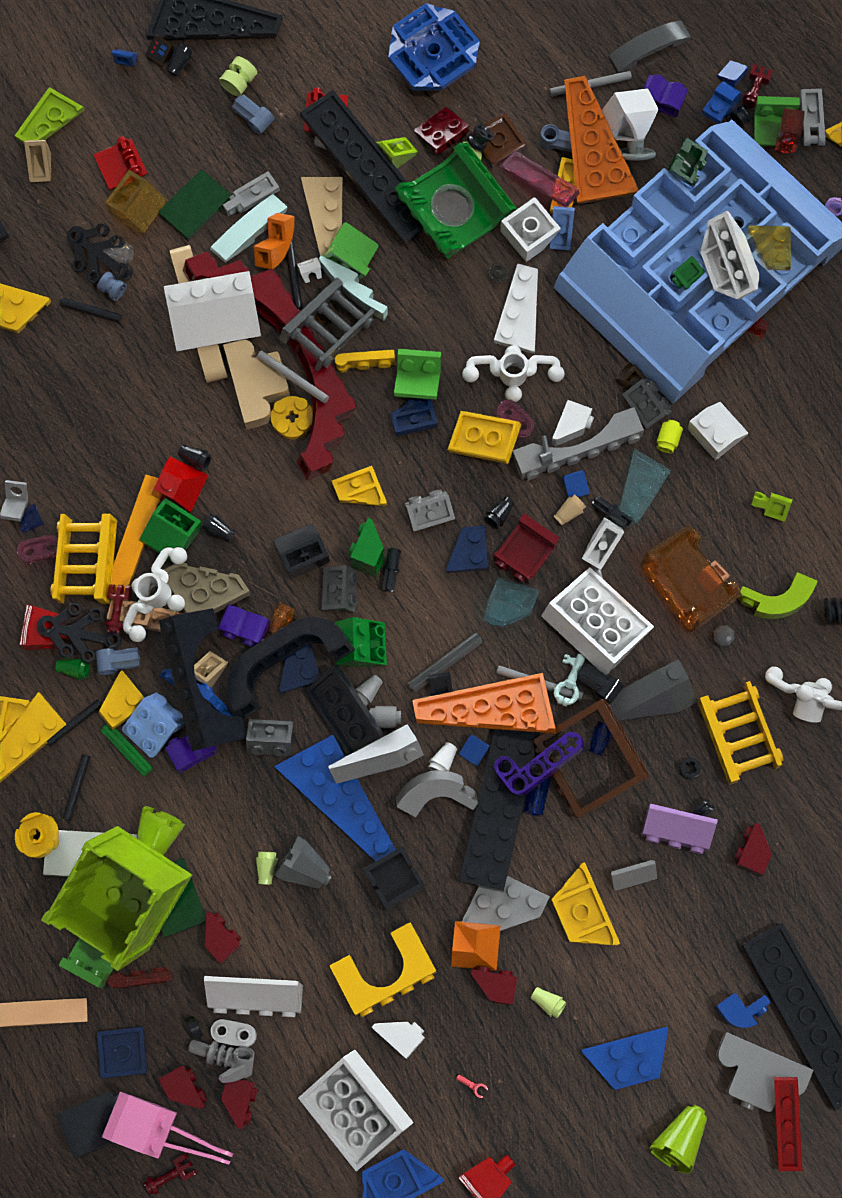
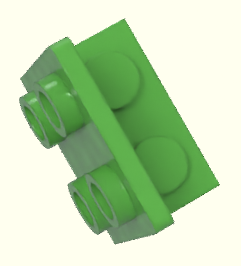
M758 96L754 107V141L760 146L795 147L796 117L800 106V98Z
M344 222L324 257L358 273L360 280L369 272L370 268L367 266L379 245L347 222Z
M398 349V367L394 396L437 399L441 373V352Z
M81 938L78 939L67 959L63 957L59 964L62 968L101 989L104 988L114 970L109 962L101 958L102 952Z

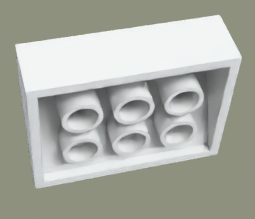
M249 271L164 286L176 351L261 336Z
M590 567L554 598L541 615L586 659L606 675L654 627Z
M204 976L207 1007L213 1009V1013L227 1014V1009L236 1010V1014L250 1015V1011H259L260 1016H273V1012H282V1017H295L296 1013H301L303 985L298 981Z
M356 1050L344 1056L298 1097L355 1171H358L414 1123Z

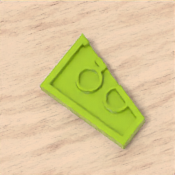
M49 87L17 131L15 138L23 144L24 141L46 140L85 111L84 107Z

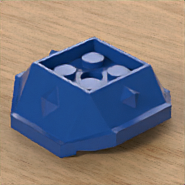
M425 3L392 26L388 58L412 90H443L476 67L480 41L455 11L434 7V5ZM432 51H437L438 53H437V54H431L430 52H432Z

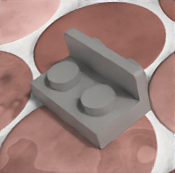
M435 490L429 493L430 496L424 498L415 496L408 499L409 502L405 503V507L413 531L455 519L450 498L446 491Z

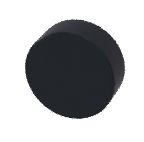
M190 1016L186 1018L185 1021L194 1040L202 1037V1032L195 1017Z

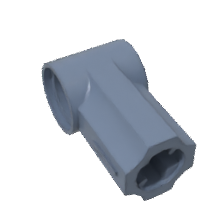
M244 94L239 96L232 106V109L245 119L250 128L259 135L275 120L268 109L263 106L259 107Z
M553 124L545 125L542 128L539 144L543 149H559L572 152L570 132L559 130ZM551 135L554 139L550 140L547 139L545 136Z
M138 647L122 650L101 649L95 652L97 673L99 675H109L116 673L117 670L141 667Z

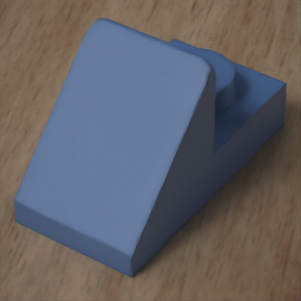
M553 207L552 218L561 230L551 240L549 249H571L575 208Z

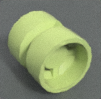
M236 56L229 66L230 70L224 72L219 82L229 93L239 97L247 88V83H251L257 75V70L249 61Z

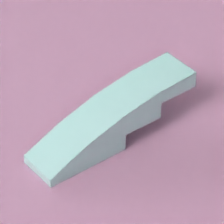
M274 194L270 195L227 230L211 246L210 250L226 263L255 242V238L268 229V217L275 213H286L287 206Z
M322 255L320 256L319 262L322 270L332 282L337 277L343 282L341 291L349 299L367 312L374 308L376 310L374 313L375 317L382 321L386 319L388 315L387 306L373 300V290L359 284L358 273Z

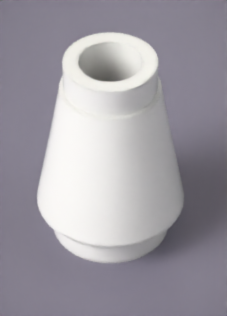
M446 742L429 761V770L449 771L457 748L453 744Z

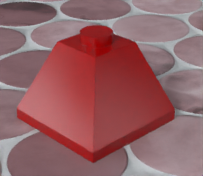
M169 456L151 495L162 501L166 498L183 510L191 513L208 474Z

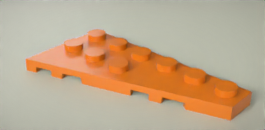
M543 673L412 700L416 721L420 724L556 733Z

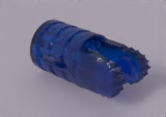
M548 777L541 783L540 791L536 787L528 793L524 809L525 814L537 817L544 816L551 777Z

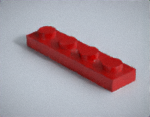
M774 1077L779 1171H802L798 1077Z

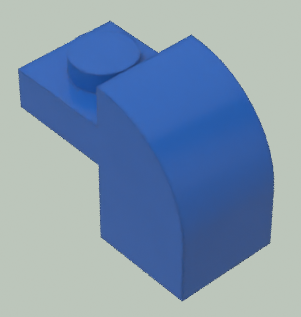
M724 81L721 82L715 89L714 95L702 110V114L720 124L726 115L729 116L736 107L742 92Z
M734 993L715 1006V1009L728 1025L738 1029H745L758 1024L753 1015L755 1014L756 1017H759L768 1010L766 1006L771 1002L764 995L748 1007H745L738 995Z

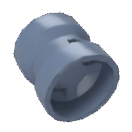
M106 272L97 285L98 290L102 293L107 292L114 301L120 299L127 288V284L122 280H117L111 272Z

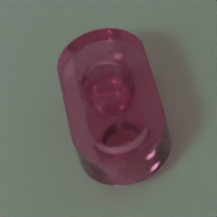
M512 400L502 401L497 409L498 417L518 421L521 425H526L527 429L519 430V437L531 435L534 430L533 419L516 402ZM510 410L512 414L506 415L504 412Z
M45 535L24 540L18 545L17 554L25 563L56 557L58 538L54 535ZM49 545H54L52 550H47ZM28 550H33L31 555H26Z

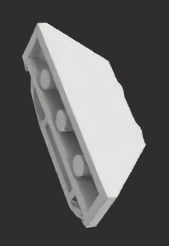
M725 211L708 221V228L704 235L700 252L714 291L739 300L758 290L759 272L745 234L731 214Z

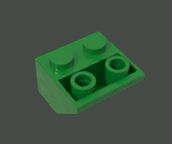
M164 498L153 512L139 541L159 554L165 548L174 549L180 547L186 551L200 533L201 521Z
M367 518L366 523H361L357 533L359 539L357 543H352L349 555H351L350 560L353 569L377 578L385 560L384 547L372 519Z
M356 617L335 622L350 639L355 648V651L337 661L336 665L351 668L387 665L385 622Z

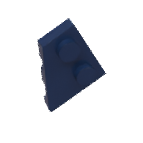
M410 399L402 408H398L391 414L396 437L438 427L431 399Z
M485 526L463 527L447 565V573L488 570Z
M311 644L285 659L280 684L281 694L310 686L320 677Z

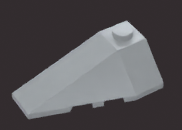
M407 724L329 765L328 768L336 784L403 767L424 754Z

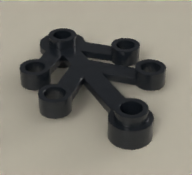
M102 223L88 230L80 226H74L68 231V243L74 246L75 251L73 269L78 272H84L87 269V263L84 261L83 254L84 247L88 250L89 282L98 284L102 277L99 271L98 259L114 270V275L117 279L128 281L133 275L132 267L125 263L116 262L102 251L111 248L121 249L125 244L124 238L114 235L110 240L92 243L88 240L96 236H108L110 229ZM104 227V232L101 234L100 230ZM119 238V244L116 245L115 242ZM81 262V263H82V266H81V268L79 269V268H78V264ZM94 274L97 275L96 280H93Z
M71 603L67 610L55 617L43 616L37 622L38 633L52 640L59 650L60 657L63 659H68L72 656L73 648L65 644L59 634L66 635L81 655V661L85 664H89L94 660L95 653L91 649H87L81 639L102 643L105 649L117 650L122 643V639L117 633L110 632L105 635L83 630L84 627L92 622L100 621L103 613L99 608H92L88 615L70 626L60 624L68 618H74L80 614L81 607L78 603ZM75 607L77 613H72L70 608ZM92 612H97L99 618H94ZM50 623L52 625V629L45 628L44 624ZM110 637H114L117 643H111ZM62 649H68L70 654L65 655L62 652ZM85 653H88V654L91 655V659H90V660H87V659L84 657V654H85Z

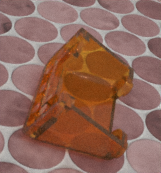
M687 525L649 550L641 562V568L683 626L690 633H693L738 600L742 594L736 582H731L730 580L723 581L699 549L701 540L699 533L692 529L690 525Z

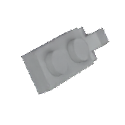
M268 171L235 190L233 195L229 197L230 201L223 204L224 211L228 216L237 211L239 213L245 212L270 195L279 192L280 188Z

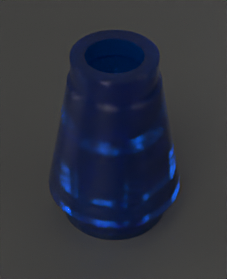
M598 721L597 725H594L589 749L590 752L600 756L613 737L606 723Z

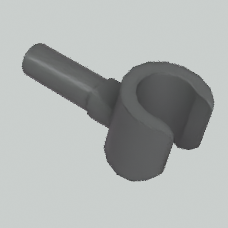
M544 435L541 437L544 453L539 454L542 465L546 466L553 462V455L548 447L547 436Z

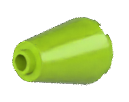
M145 806L141 812L137 839L161 855H164L183 830L185 824L181 823L182 821L163 811L153 813L154 808Z
M696 1105L692 1107L687 1106L651 1144L652 1155L666 1166H678V1172L690 1174L694 1167L707 1117L704 1115L705 1111Z

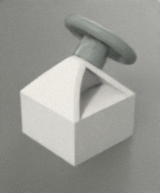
M641 89L614 93L602 109V112L615 140L627 141V147L620 148L624 159L649 160L654 158L656 152L652 149L644 148V138L658 112V107L649 90Z

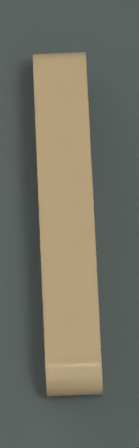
M190 245L169 250L178 283L189 282L182 270L185 260L193 257ZM219 345L198 347L197 350L206 382L210 383L228 378Z

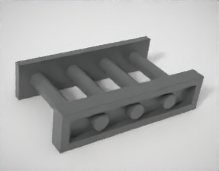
M338 277L283 328L279 337L285 344L291 338L293 340L296 339L319 359L315 367L317 372L323 366L327 368L333 362V357L363 328L368 329L374 321L372 319L376 311L374 308L364 315L341 295L342 292L340 290L343 282ZM330 301L338 302L358 322L353 327L349 326L328 307V303ZM318 313L320 315L324 314L345 334L337 340L315 320V316ZM304 326L312 328L332 347L324 353L301 333V329Z

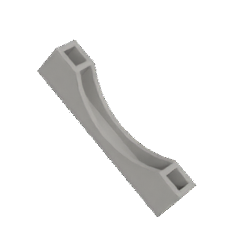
M633 407L614 414L605 428L588 441L571 447H549L553 455V462L549 465H542L539 454L544 453L543 446L534 443L513 450L512 457L521 480L526 478L527 480H532L545 471L551 473L558 470L559 466L568 464V466L574 465L580 459L587 456L588 458L596 457L601 451L607 449L608 451L616 450L621 444L626 442L628 444L635 443L642 437L644 429Z

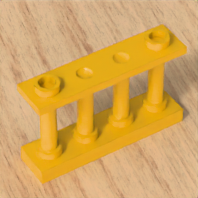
M60 514V521L57 523L58 544L54 584L51 585L50 590L52 598L59 604H64L65 595H93L94 599L99 603L110 604L107 594L109 585L112 583L117 519L111 514H102V519L99 523H72V520L67 515ZM71 532L100 533V540L97 544H70ZM69 553L98 554V561L95 565H68ZM67 574H95L96 582L93 586H66Z
M750 681L746 682L743 686L745 692L715 702L714 700L710 701L708 695L698 700L699 708L728 785L737 783L742 772L771 762L774 769H778L782 765L781 761H783L781 750L775 747L758 703V690L756 686H752ZM746 700L749 701L752 713L725 722L717 720L715 714L718 712L717 710ZM753 721L757 722L761 733L733 743L725 741L723 736L725 731ZM761 742L765 743L769 754L740 764L733 762L731 755L734 751Z

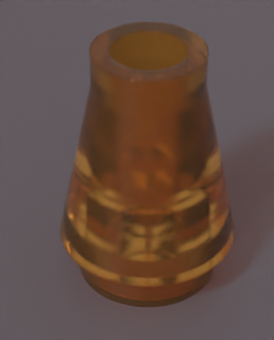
M280 602L278 607H275L268 631L276 633L280 628L286 627L295 617L293 615L295 609Z

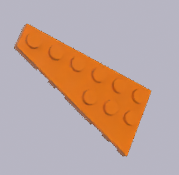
M581 76L565 79L577 203L582 204L636 194L639 191L637 184L587 78Z

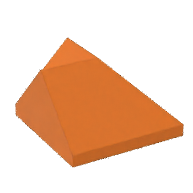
M455 921L451 967L477 969V966L488 967L492 971H497L501 925Z

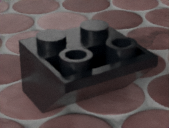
M314 523L273 540L290 579L330 563L329 555Z

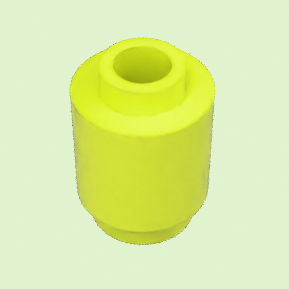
M668 420L662 423L656 442L658 450L669 454L674 453V449H677L683 431L679 422Z

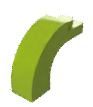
M797 572L789 590L782 595L766 596L742 586L737 599L746 607H756L757 609L754 613L756 617L764 619L784 618L794 614L803 607L814 591L817 580Z

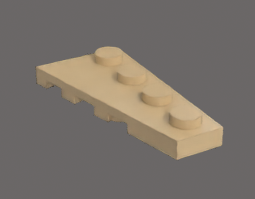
M301 177L320 256H324L342 226L343 177Z

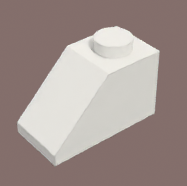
M568 400L552 438V445L558 446L583 435L586 428L590 429L594 419L591 416L592 408Z
M604 517L593 534L582 559L601 570L624 534L622 527Z
M408 1022L378 1023L372 1026L380 1036L406 1059L425 1039L422 1035L424 1030L415 1022L412 1025Z

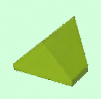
M406 137L376 142L397 169L418 153Z

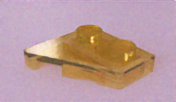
M749 225L747 232L756 243L755 247L758 253L762 255L767 269L790 270L791 226Z

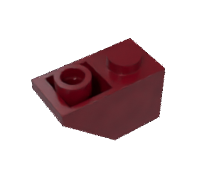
M755 822L752 827H747L743 839L746 840L744 847L738 848L734 859L738 860L736 867L762 877L772 853L760 824Z
M209 911L206 914L205 948L223 965L242 947L239 943L242 938L233 929L228 931L224 927L226 921L218 912L213 915Z
M477 966L476 970H471L472 978L489 1002L513 1005L517 977L513 976V972L499 970V974L492 973L490 968Z
M182 1065L159 1078L169 1100L199 1109L207 1107L205 1102L208 1099L203 1089H198L194 1083L197 1078L191 1067L187 1069L185 1065Z
M241 1079L225 1083L221 1100L236 1127L244 1129L245 1125L249 1126L252 1112L249 1109L251 1102L255 1103L258 1089L255 1088L256 1083Z

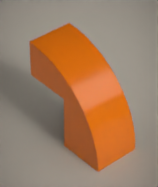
M275 213L267 218L269 238L254 246L255 266L274 269L281 263L292 241L294 216Z

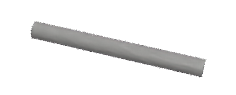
M630 71L591 79L588 82L590 87L593 88L630 80L632 75ZM565 85L549 89L551 97L566 94Z
M260 351L258 353V359L321 402L326 403L329 396L265 352Z
M500 665L496 673L511 679L530 676ZM545 680L546 689L554 692V687L557 684ZM562 687L559 694L572 698L574 691L573 689ZM579 692V698L577 699L578 701H581L583 695L582 692Z

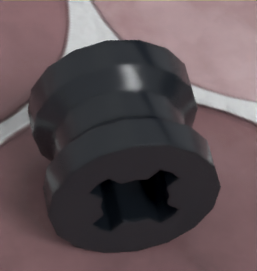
M478 124L474 128V133L468 136L467 141L474 149L484 151L487 147L486 143L493 139V133L486 126Z

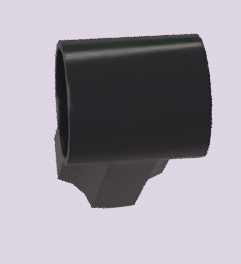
M589 663L580 670L578 680L594 690L601 699L607 700L609 704H612L624 688V685L618 679L609 674L607 676Z

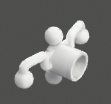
M511 345L505 350V355L501 360H497L496 357L491 355L471 357L468 359L466 368L462 372L465 381L475 382L479 377V371L475 365L490 364L491 373L494 376L500 377L502 382L509 386L505 396L508 401L513 403L521 399L522 391L518 386L523 384L527 377L536 373L537 364H552V367L548 370V377L554 382L561 381L565 375L558 358L534 355L527 360L521 353L520 348L515 345ZM509 366H517L522 372L510 374L506 372V369Z
M183 548L163 549L151 567L152 573H145L132 582V590L140 599L137 603L130 606L123 622V629L129 634L132 641L141 642L146 637L144 627L140 625L132 626L137 612L148 614L154 608H162L166 604L174 612L181 611L184 608L185 601L182 596H171V588L167 584L169 576L166 571L161 569L168 556L174 564H183L187 560V553ZM158 586L157 592L150 597L151 590Z
M770 667L766 671L765 678L767 682L786 693H796L797 699L793 710L795 717L817 723L821 722L825 707L842 711V701L834 700L833 697L828 695L832 690V684L828 679L820 678L816 683L805 682L802 685L788 684L782 681L783 672L780 668Z

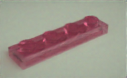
M516 150L502 164L503 170L564 207H568L580 194L579 188Z

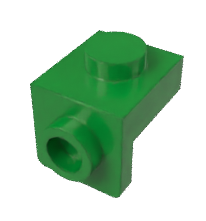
M691 256L671 272L674 276L672 281L679 289L683 287L687 290L705 271L695 258Z

